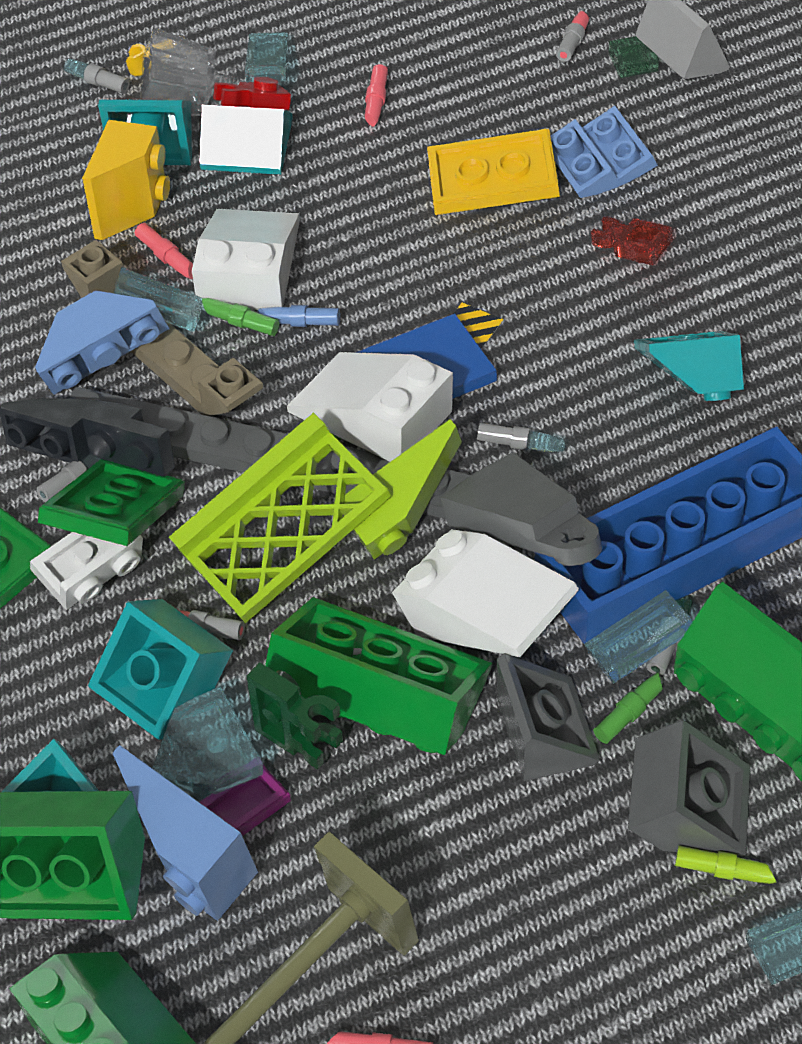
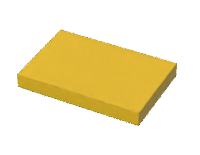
M549 129L427 147L435 215L560 197Z

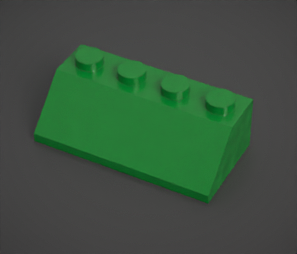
M722 581L715 587L678 643L674 673L684 687L692 692L701 694L715 706L717 712L725 720L737 723L753 736L756 744L763 751L779 757L793 769L795 775L802 781V642Z
M312 597L271 633L265 666L275 672L281 670L289 674L298 683L301 696L305 699L314 695H324L338 702L340 706L339 718L346 717L368 726L375 733L392 735L411 742L422 751L446 755L463 735L488 678L492 663ZM354 648L362 649L361 653L353 655Z
M132 791L0 792V918L132 920L137 913L145 835Z
M117 951L55 954L9 988L30 1024L46 1044H196Z

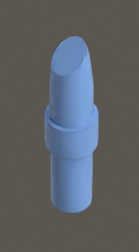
M291 305V307L259 308L257 312L279 320L280 324H290L291 327H307V325L339 326L340 324L339 308H309L307 305Z

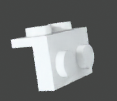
M71 532L30 561V569L67 610L77 602L84 604L93 599L101 591L103 584L116 574L124 576L132 571L142 557L143 537L139 535L131 544L123 546Z

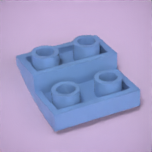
M613 106L583 127L574 119L551 135L554 161L580 198L597 195L617 188L658 166L652 154L616 106Z

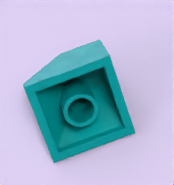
M713 331L634 339V347L637 351L688 390L697 394H703L704 401L731 399V391L744 390L739 334Z

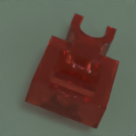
M604 216L601 219L603 231L598 229L591 231L593 246L600 248L614 247L616 257L652 266L673 241L672 227L633 218L628 225H625L615 218Z

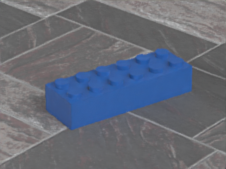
M777 426L586 518L598 527L602 543L601 553L592 561L581 565L568 566L556 562L553 557L535 552L534 561L576 583L579 591L564 606L560 613L583 644L588 646L802 538V454Z

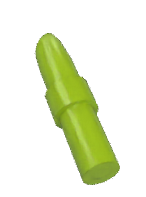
M678 845L675 866L711 873L714 874V877L727 880L735 878L757 883H777L766 863L739 858L737 854L723 851L715 853Z

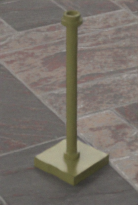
M328 832L314 846V849L322 866L328 889L339 898L341 905L203 1044H235L356 920L361 923L365 921L405 956L419 942L408 900L331 832Z

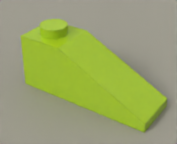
M451 419L373 474L388 489L391 497L355 527L353 532L374 560L381 554L390 555L396 552L407 541L406 536L415 529L462 441L457 427ZM359 484L345 494L344 504L360 503L373 491L366 484Z

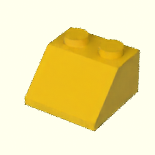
M108 120L82 177L94 239L104 240L155 217L161 201L167 200L170 191V178L164 174L165 147L159 142L157 126Z

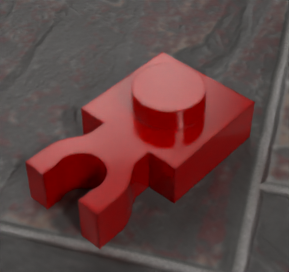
M255 77L254 82H240L239 85L215 82L213 99L221 101V106H249L250 108L289 110L291 94L281 87L276 79Z

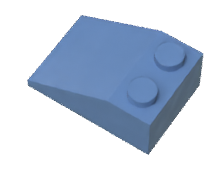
M119 745L113 751V756L129 791L133 793L137 810L154 848L166 869L163 878L176 890L173 896L192 914L198 916L202 911H205L218 921L258 873L241 832Z

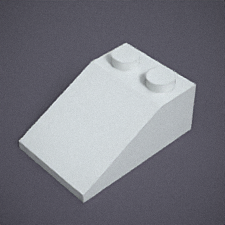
M216 209L198 240L192 267L197 306L204 307L202 298H211L233 305L239 304L251 310L283 307L300 214Z
M339 352L287 405V410L303 420L314 412L325 423L330 433L391 462L437 429L452 412L453 372L412 354Z
M451 529L438 539L436 546L418 565L408 571L406 578L392 594L414 632L420 637L521 657L579 589L576 583L485 534Z

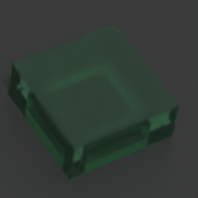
M636 36L609 41L608 53L620 78L658 71V56Z

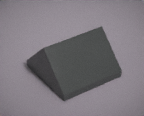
M505 653L497 659V700L523 782L590 767L598 763L600 758L572 678Z

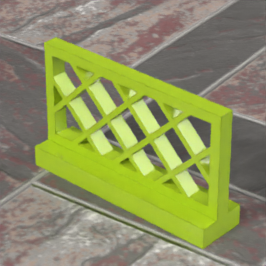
M313 412L177 529L169 538L186 560L205 578L244 623H247L388 500L391 494L329 432L325 423ZM333 451L340 458L338 474H316L317 464ZM348 467H349L354 473H348ZM366 484L373 491L360 503L344 504L346 485ZM337 485L335 504L312 505L314 486ZM291 486H304L302 505L280 506L281 495ZM333 515L332 527L325 534L308 536L310 516ZM300 516L298 536H276L278 517ZM268 517L266 537H244L245 526L254 518ZM274 547H297L295 560L287 567H272ZM242 548H264L262 567L239 568ZM218 549H232L229 568L209 569L204 562ZM219 579H227V586ZM238 579H260L258 592L242 605L235 597Z

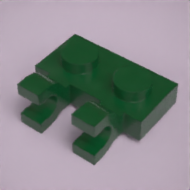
M259 662L246 676L255 731L293 756L300 752L303 754L304 760L318 770L323 765L324 758L323 752L314 747V745L319 742H327L331 746L338 748L343 742L342 731L334 725L317 723L311 720V718L316 715H324L328 719L335 721L340 715L339 703L324 695H314L307 699L303 698L298 683L289 674L281 670L275 672Z

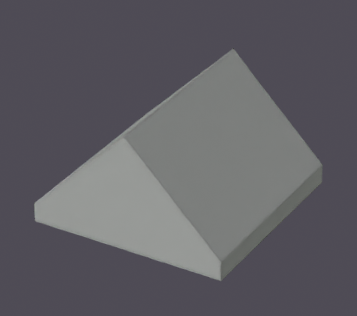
M648 0L635 36L683 79L719 74L730 68L710 25L683 1Z

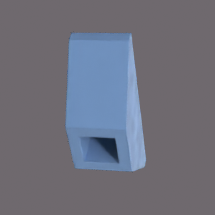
M95 290L56 313L35 368L50 391L55 395L64 389L74 387L81 379L100 368L114 364L121 356L140 345L154 341L158 335L167 331L169 327L153 300Z

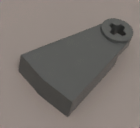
M513 452L473 473L440 497L448 525L469 532L485 534L495 540L553 557L556 562L562 565L575 566L585 564L595 559L602 551L598 527L579 513L575 496Z

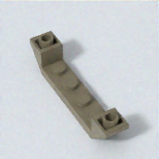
M94 240L61 261L64 271L81 298L95 290L140 298L127 287L122 261L97 240ZM166 320L165 322L169 327L167 331L158 335L154 341L140 345L130 351L201 415L209 416L228 413L263 389V383L235 358L218 366Z

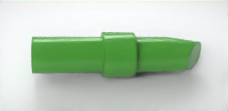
M202 298L207 314L228 321L233 326L242 329L249 328L270 336H275L278 332L280 322L277 319L251 311L250 308L239 304L233 305L220 300Z
M658 672L642 682L633 692H628L616 704V708L593 729L598 740L608 744L630 722H634L646 711V706L663 690Z

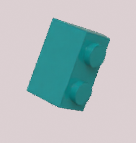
M163 599L127 601L88 687L158 740L164 739L214 691L233 650Z

